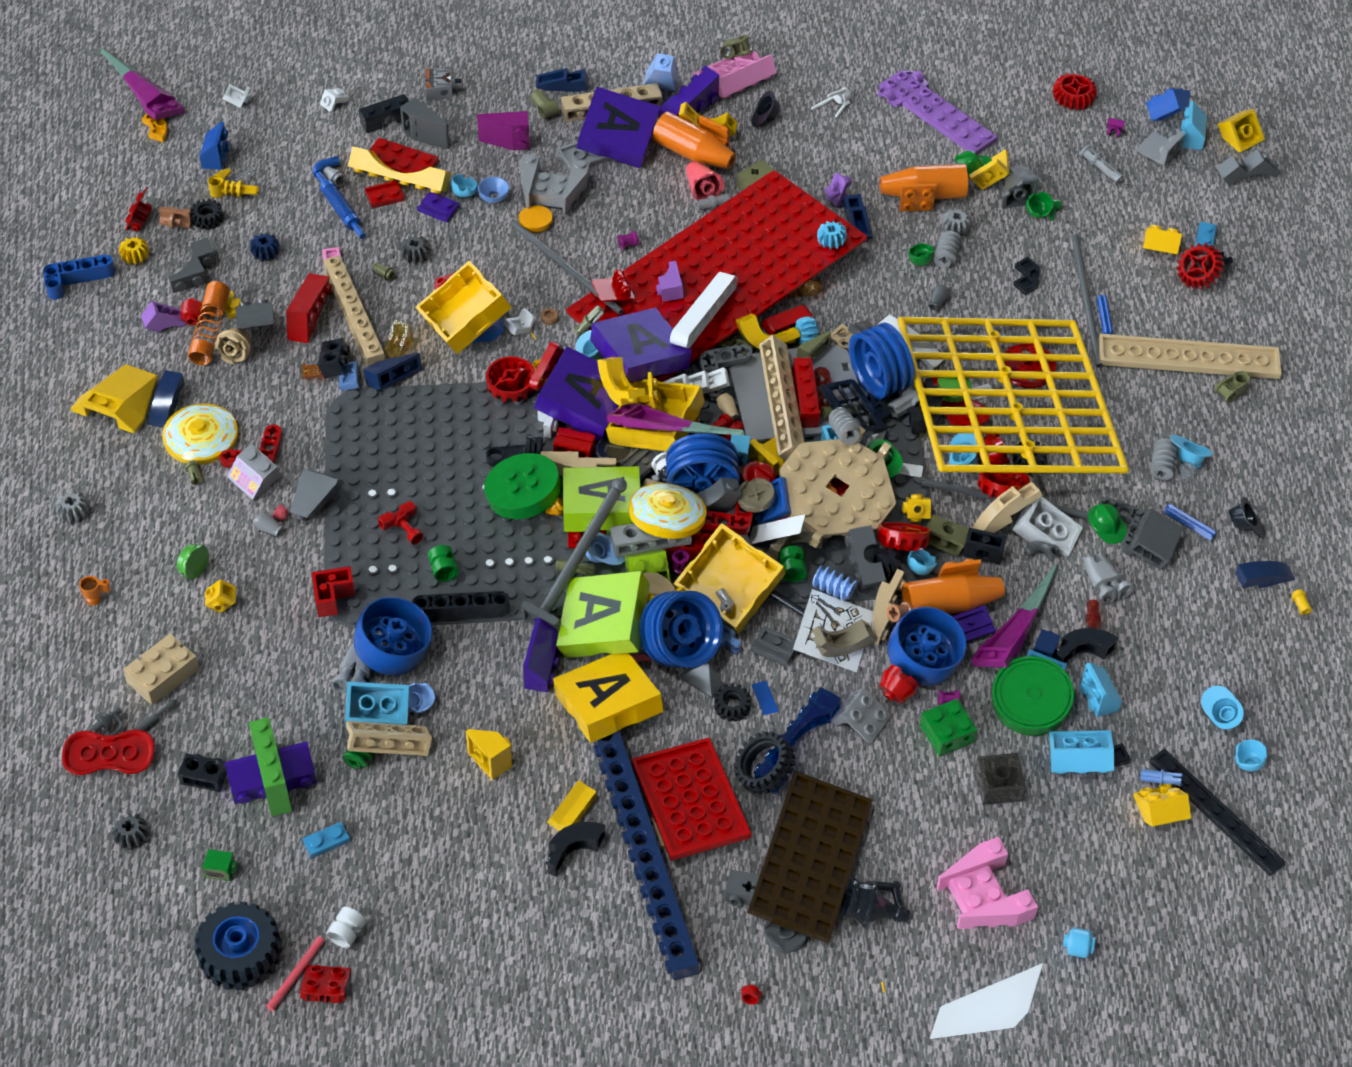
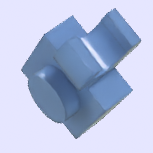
M723 623V636L719 647L723 648L727 645L729 650L737 655L742 650L739 647L741 642L734 638L736 637L735 631Z

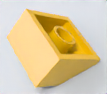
M1254 109L1241 111L1218 123L1222 138L1238 152H1243L1265 140Z
M474 729L466 731L468 754L491 780H494L512 767V745L507 737H502L499 732Z

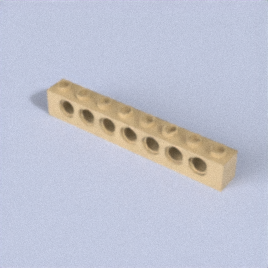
M341 256L324 259L325 275L329 276L332 291L366 367L385 360L383 349Z
M771 335L759 344L777 452L778 456L786 461L797 446L805 442L787 344Z

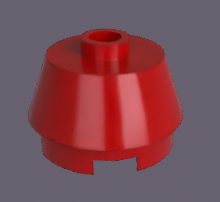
M988 434L983 438L985 445L1004 446L1002 439L998 438L1000 437L999 434ZM988 453L991 464L1006 465L1010 463L1009 458L1005 459L1007 453Z
M892 664L887 670L884 669L879 683V688L884 692L883 695L888 700L896 701L900 704L915 696L919 686L912 676L908 677L905 673L901 672V668Z

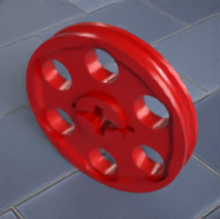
M1030 343L1017 344L1005 351V353L1023 354L1022 351L1026 350L1031 354H1037L1034 344ZM1043 348L1045 354H1051L1048 350ZM1004 361L1005 366L1010 367L1011 371H1042L1040 361ZM1047 361L1050 371L1055 372L1056 362ZM1010 379L1011 383L1023 388H1038L1047 384L1046 379H1035L1034 381Z

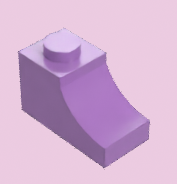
M676 261L669 262L668 271L663 276L658 277L659 285H656L657 294L661 295L663 302L684 298Z
M154 301L149 304L141 315L144 327L157 332L173 326L184 327L186 324L180 318V309Z

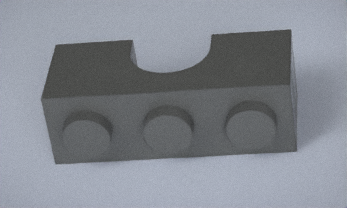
M872 525L849 529L845 536V544L847 548H850V564L854 566L856 572L854 573V580L858 581L857 585L859 584L860 590L880 586L882 581H886L882 563H870L864 557V551L873 549L876 545Z

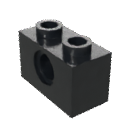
M969 528L963 556L1001 565L1007 536Z

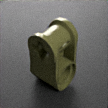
M741 35L737 38L726 40L721 48V55L726 59L752 53L753 48L749 44V35ZM725 47H730L733 51H727Z
M1238 371L1230 377L1221 380L1215 386L1214 391L1220 393L1225 398V401L1230 403L1247 391L1250 376L1244 371Z

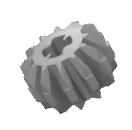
M954 208L953 211L948 209L947 213H944L942 228L945 231H955L963 235L969 231L971 216L968 215V212Z
M74 490L69 494L66 491L65 496L59 495V500L56 501V513L62 521L68 520L71 523L73 520H76L78 522L79 518H85V514L89 513L88 500L82 492L77 494Z

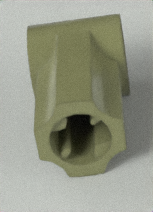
M539 89L533 92L531 101L538 108V112L543 120L559 114V107L555 100L551 101Z

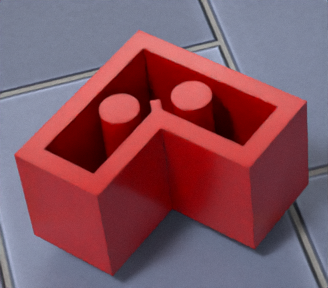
M351 566L311 572L318 618L338 615L336 599L355 596Z

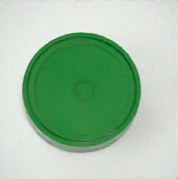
M535 453L518 454L501 461L489 472L484 483V492L489 506L496 514L508 519H524L542 513L557 500L562 488L561 478L555 463L548 457Z
M1037 656L1020 657L1012 660L1008 667H1002L997 673L992 687V707L998 719L1009 729L1028 736L1045 735L1057 730L1069 717L1074 699V689L1068 674L1055 662Z

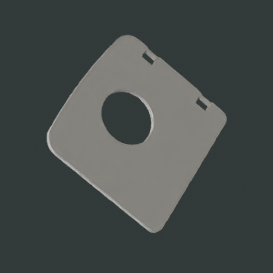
M828 346L812 361L817 383L816 390L820 416L818 428H802L803 437L821 436L822 426L829 425V417H822L821 408L822 406L828 407L830 405L818 389L819 386L849 379L855 380L858 384L850 362L849 353L842 347ZM798 348L788 349L791 369L793 368V359L797 358ZM754 353L749 362L729 366V372L741 420L744 425L745 436H751L750 441L756 439L758 442H767L774 438L775 435L761 354ZM848 365L849 371H843L842 366ZM849 388L843 389L849 399L855 398ZM838 390L832 391L838 401L844 400ZM853 402V404H856L857 407L860 408L861 413L864 412V410L858 402ZM868 416L862 417L869 427ZM854 418V419L856 420V422L858 423V425H859L860 427H862V425L860 424V422L858 421V419H857V418Z

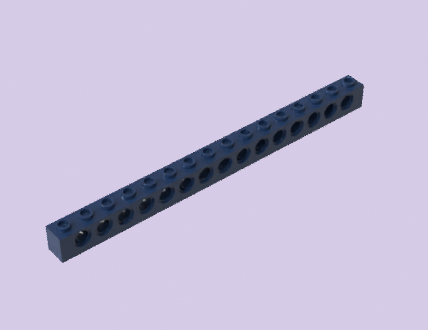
M617 731L595 741L596 745L593 746L596 758L600 757L601 759L599 763L601 774H605L607 778L605 780L607 792L611 791L613 796L610 797L612 808L618 811L616 815L619 827L623 826V841L625 845L629 844L628 856L630 862H635L634 874L636 880H641L642 886H640L641 896L643 899H647V914L649 917H653L654 923H652L654 935H659L661 941L658 942L661 955L665 954L667 961H664L667 974L671 973L673 980L699 974V964L620 731ZM643 842V843H645V844H643V845H638L637 843ZM644 860H650L651 862H649V863H644L643 861H644ZM650 878L657 879L656 881H649ZM661 896L663 899L657 900L655 897ZM662 915H669L670 917H668V918H662V917H660V916H662ZM673 933L676 934V936L668 937L667 934ZM680 952L682 955L675 956L673 953Z

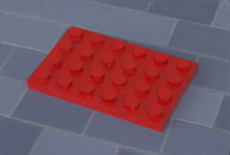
M709 737L631 759L632 766L670 861L751 838L749 827Z

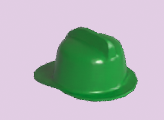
M971 150L964 151L955 156L956 164L966 165L968 176L992 161L988 156L977 155Z
M876 439L870 442L867 448L875 453H878L884 442L891 445L884 461L889 478L898 475L903 466V459L894 446L884 439Z
M1101 503L1089 510L1088 521L1104 542L1117 544L1124 540L1127 528L1118 510L1113 505Z

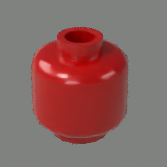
M195 298L183 301L180 309V318L188 325H196L199 322L198 317L202 314L200 312L202 302Z

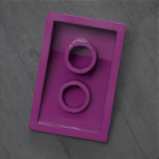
M527 111L477 114L478 139L480 142L510 150L530 149Z

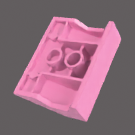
M756 51L744 56L730 59L725 58L708 66L719 74V97L729 98L733 93L744 91L746 87L757 85L758 81L770 79L771 75L776 74L772 55L770 54L760 59ZM699 70L697 72H694L693 74L699 75L703 71Z

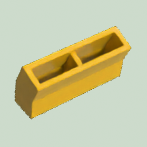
M578 780L547 823L559 831L569 825L578 823L596 799V790Z

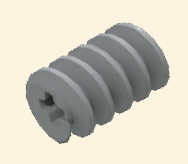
M945 231L941 234L933 259L937 266L948 268L956 261L962 241L960 234L955 231Z
M844 407L834 409L828 421L841 442L851 445L859 441L860 426L848 409Z
M1159 439L1154 444L1150 472L1153 477L1160 480H1170L1174 476L1177 445L1171 439Z

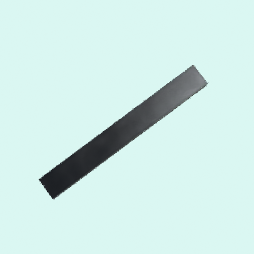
M1165 748L1150 759L1149 763L1158 771L1164 769L1165 772L1183 773L1182 786H1174L1187 793L1189 801L1269 876H1272L1285 865L1286 862Z

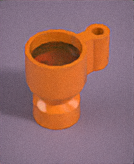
M86 576L79 583L82 595L85 597L87 604L91 606L101 602L102 597L100 593H108L111 590L108 579L99 581L94 576Z

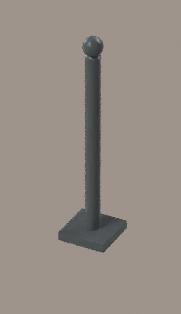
M616 478L613 480L612 488L540 608L524 600L521 605L522 619L534 625L536 618H541L559 631V618L550 613L620 497V493L627 489L625 479Z

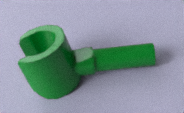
M1053 200L1054 208L1051 211L1050 221H1054L1056 210L1061 209V200Z

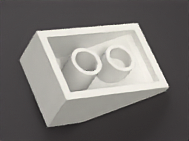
M1040 497L1023 508L1013 531L1029 542H1045L1057 545L1060 549V554L1068 557L1083 527L1046 499Z

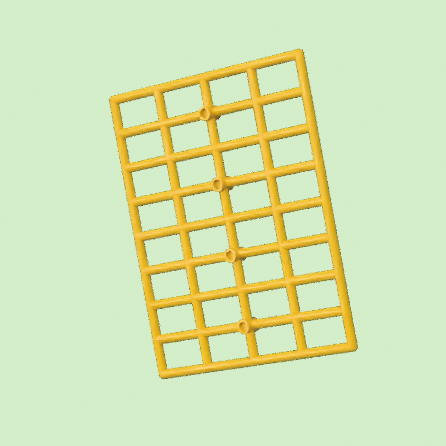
M899 317L897 319L900 333L912 355L915 369L914 383L940 472L1123 474L1129 472V467L1075 320ZM906 324L942 325L944 335L908 334ZM949 325H985L988 336L952 335ZM993 326H1028L1031 336H1000V333L995 331ZM1035 326L1070 327L1074 337L1038 336ZM911 342H947L950 352H913ZM954 342L986 343L989 348H992L993 353H957ZM998 343L1034 344L1037 354L1001 353ZM1041 344H1077L1080 355L1045 354ZM916 359L952 360L955 370H918ZM960 360H996L999 371H963ZM1004 361H1040L1043 372L1011 371L1010 367L1005 366ZM1047 361L1083 362L1086 372H1051ZM921 377L958 378L960 389L923 388ZM965 378H997L998 382L1003 384L1005 389H968ZM1010 379H1046L1049 390L1012 389ZM1053 379L1089 380L1093 390H1057ZM926 396H963L966 407H929ZM971 396L1008 397L1011 408L974 407ZM1015 397H1052L1055 408H1023V405L1018 403ZM1060 397L1096 398L1099 409L1063 408ZM931 414L968 415L971 426H934ZM976 415H1009V418L1015 421L1017 427L979 426ZM1021 415L1058 416L1061 427H1025ZM1066 416H1102L1106 428L1069 427ZM936 433L974 434L977 445H939ZM982 434H1019L1023 446L985 445ZM1027 434L1064 435L1068 446H1035V443L1028 439ZM1072 435H1109L1113 447L1076 446ZM942 453H980L983 465H945ZM988 453H1021V456L1027 459L1029 465H991ZM1033 453L1071 454L1075 466L1037 465ZM1079 454H1116L1120 466H1083Z

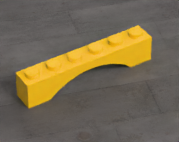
M352 146L348 166L352 167L355 172L363 173V171L369 172L368 175L373 177L382 175L388 181L397 179L400 180V184L407 186L412 183L415 184V188L425 190V187L431 188L430 192L440 194L441 191L447 192L451 172L433 167L415 173H400L385 165L374 151Z

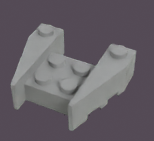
M523 154L520 181L527 209H529L531 204L563 208V214L566 215L575 200L577 201L581 192L585 191L588 187L590 178L589 161L573 160L568 176L540 172V156Z

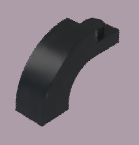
M925 378L924 388H937L932 378ZM926 396L929 407L943 406V396ZM921 406L909 408V424L912 434L927 430ZM931 414L933 424L939 420L941 414Z
M1077 629L1063 636L1061 646L1054 653L1055 659L1066 663L1076 654L1091 653L1104 660L1116 649L1119 638L1101 629Z
M578 822L560 830L549 842V855L546 859L548 874L556 876L565 858L575 850L590 849L597 852L606 835V825L597 822Z

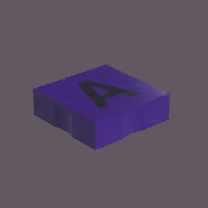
M596 87L576 149L609 157L618 162L641 168L660 106Z
M656 308L592 324L590 341L603 357H622L624 372L629 383L648 379V372H652V375L656 376L688 369L692 353L689 348L670 343L673 328Z
M567 346L540 391L534 409L556 420L568 423L580 432H590L592 435H596V440L601 441L609 423L607 415L615 411L620 405L616 404L605 390L599 374L598 362Z

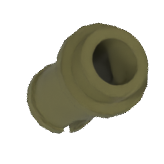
M375 262L372 266L374 268L372 272L382 276L384 280H392L395 276V271L391 267H386L379 262Z
M195 460L188 461L185 470L189 473L192 485L198 484L196 479H198L199 484L203 482L199 470L200 464Z

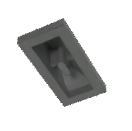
M708 662L698 667L687 668L680 675V679L711 699L716 691L719 690V687L724 685Z

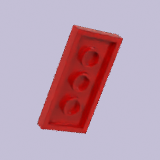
M378 138L370 148V151H374L385 165L400 173H415L429 167L434 168L439 162L438 156L382 138Z

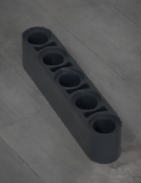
M504 591L418 595L412 600V603L424 611L429 621L503 617L510 611L509 595Z

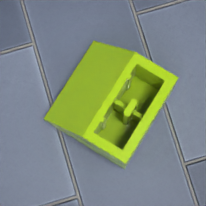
M661 549L624 556L626 572L658 573L670 581L665 550Z

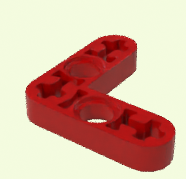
M554 341L549 343L530 379L529 387L536 391L542 390L554 365L557 364L564 352L561 344Z
M271 424L264 430L259 451L275 464L282 439V430L280 426ZM271 445L274 446V449L265 450V447ZM226 449L222 451L219 457L221 465L231 468L236 457L243 450Z
M737 500L735 514L707 511L706 520L701 530L715 532L720 525L718 521L725 520L728 522L725 526L738 535H745L751 529L753 512H741L739 510L741 507Z

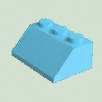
M1111 730L1049 732L1051 772L1065 774L1067 772L1084 774L1087 772L1107 773L1114 771V746Z

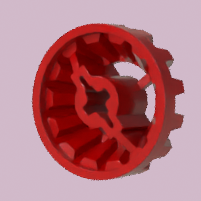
M507 356L499 358L491 363L486 371L487 389L493 394L494 398L499 399L501 397L504 402H507L508 398L513 399V402H517L518 397L523 400L527 398V394L529 395L534 391V389L529 387V383L535 369L530 362L520 357ZM524 384V388L519 390V385Z
M979 472L977 484L984 495L988 494L989 498H998L1011 487L1018 491L1030 483V478L1026 473Z
M885 522L880 523L878 526L877 539L882 546L890 549L918 551L924 550L929 545L931 530L915 524Z

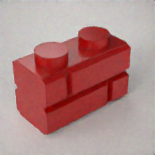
M559 427L553 442V452H578L579 458H591L596 445V435H592L590 432H578L571 428L564 429Z

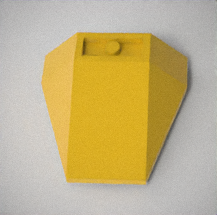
M125 364L82 394L70 410L86 417L93 410L116 418L119 429L135 434L145 421L158 377L156 374Z

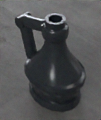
M852 878L847 884L842 902V914L845 917H853L862 925L885 917L893 918L897 922H907L910 917V910L906 909L903 905L900 891L901 884L898 881L893 883L880 881L859 882L856 878ZM880 890L891 891L894 904L888 901Z

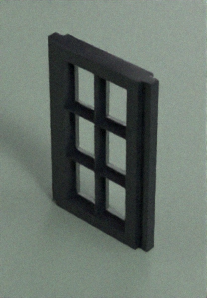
M849 379L819 386L818 389L832 410L842 407L843 404L849 406L853 412V418H857L863 429L866 430L862 436L887 431V426L855 380ZM849 388L855 398L849 399L843 389ZM838 390L844 400L838 401L832 391ZM853 402H858L864 412L859 413ZM868 416L874 426L868 427L862 417Z

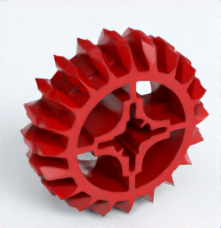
M1074 72L1071 75L1068 73L1065 76L1061 75L1053 85V97L1055 101H1058V105L1063 104V108H1075L1076 111L1078 108L1081 110L1084 107L1089 108L1090 105H1093L1097 96L1095 82L1091 81V78H1086V75L1081 76L1080 73L1078 75L1074 74Z
M1198 243L1197 247L1191 245L1190 250L1185 248V255L1180 254L1182 259L1177 260L1179 264L1176 267L1177 271H1179L1177 275L1187 287L1192 286L1195 290L1199 287V289L1203 290L1204 285L1209 288V283L1216 284L1215 278L1221 279L1218 273H1223L1224 271L1221 268L1225 266L1222 261L1223 256L1219 255L1220 251L1215 249L1213 245L1209 246L1207 243H1204L1202 246L1201 243ZM1196 262L1202 265L1204 270L1199 268ZM1211 262H1213L1211 270L1208 271L1210 265L1212 264ZM1204 275L1203 277L1194 278V276Z

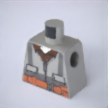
M425 68L426 101L451 98L452 89L462 88V80L452 79L451 70Z

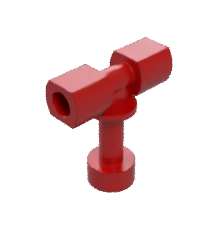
M412 501L400 505L399 510L393 514L387 512L378 517V524L384 531L394 525L402 527L408 533L407 539L412 545L418 544L424 537L419 528H413L408 523L409 517L417 514L416 506Z

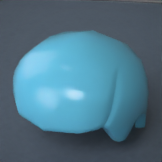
M457 174L451 178L452 191L459 197H471L478 190L477 182L471 176L465 179L462 174Z
M912 550L908 554L907 564L911 571L917 575H928L937 566V563H935L936 557L931 556L926 550Z
M1257 740L1242 741L1236 746V764L1245 771L1260 770L1267 761L1266 747Z

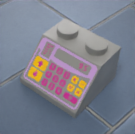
M251 443L236 457L227 478L254 501L281 475L278 467Z

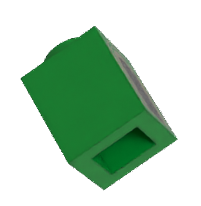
M208 849L202 869L205 878L230 881L232 874H236L238 863L234 859L233 852Z

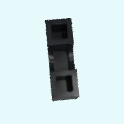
M403 94L360 108V124L366 133L382 129L383 120L389 116H393L396 122L400 123V106L409 102L408 98Z

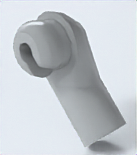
M721 588L716 592V595L721 600L720 611L723 612L725 610L729 614L732 612L734 601L726 590Z

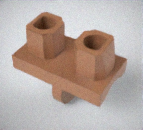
M169 206L159 208L160 225H167L173 229L175 227H191L190 209H175Z

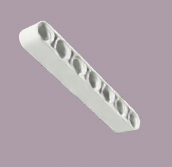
M719 272L672 330L670 336L671 344L689 348L735 290L738 281L737 276Z

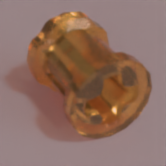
M302 363V378L318 377V379H322V373L318 365Z

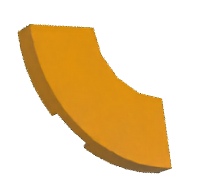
M146 113L142 118V123L150 128L149 138L164 142L168 134L166 121L164 118L154 120Z

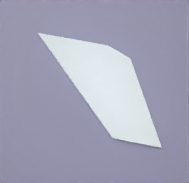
M1043 963L941 1006L930 1039L1014 1028L1029 1011Z

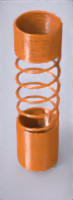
M212 281L207 285L200 310L202 314L198 317L199 322L196 324L195 337H193L190 345L188 358L197 365H207L211 362L214 352L213 345L216 342L214 338L218 336L216 330L220 329L218 323L222 321L220 316L225 312L230 294V288L225 283L219 281ZM207 314L213 317H220V321L207 320L204 316L205 320L200 321V317ZM208 321L210 323H216L218 325V328L212 329L209 327H205L201 324V322ZM205 328L215 331L216 336L204 335L199 329ZM204 336L207 338H212L214 340V343L211 344L209 341L197 339V337Z

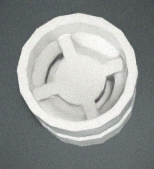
M343 907L336 917L337 922L331 924L326 932V936L334 944L348 949L356 939V934H359L366 920L356 910Z

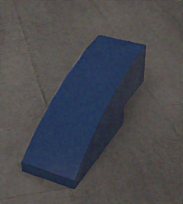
M568 68L536 75V88L564 92L588 90L589 77L585 69L569 72Z
M861 194L844 196L842 204L847 222L867 235V239L872 238L866 207L863 206Z
M165 370L153 400L148 425L164 428L179 402L178 396L185 384L183 373Z
M1255 561L1238 564L1235 572L1243 589L1256 585L1259 588L1295 580L1287 563L1278 561Z

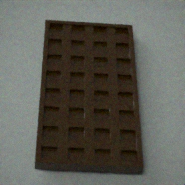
M794 771L747 913L829 943L873 799Z

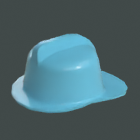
M591 330L583 333L576 342V351L596 361L604 359L605 357L601 355L590 341Z
M958 433L953 437L950 445H977L974 434ZM950 453L951 465H976L979 461L978 453Z
M1178 435L1170 436L1172 442L1178 446L1179 459L1188 466L1200 468L1205 458L1213 455L1210 449L1195 444Z
M1212 686L1203 693L1201 699L1202 708L1216 726L1226 730L1232 729L1241 723L1244 709L1227 688Z

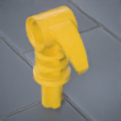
M229 168L217 172L208 179L209 192L214 198H220L224 195L229 196L230 193L231 196H235L237 193L239 198H242L243 194L258 195L259 193L258 186L244 185L242 180H239L237 183L235 181L230 183L229 180L224 181L232 173Z

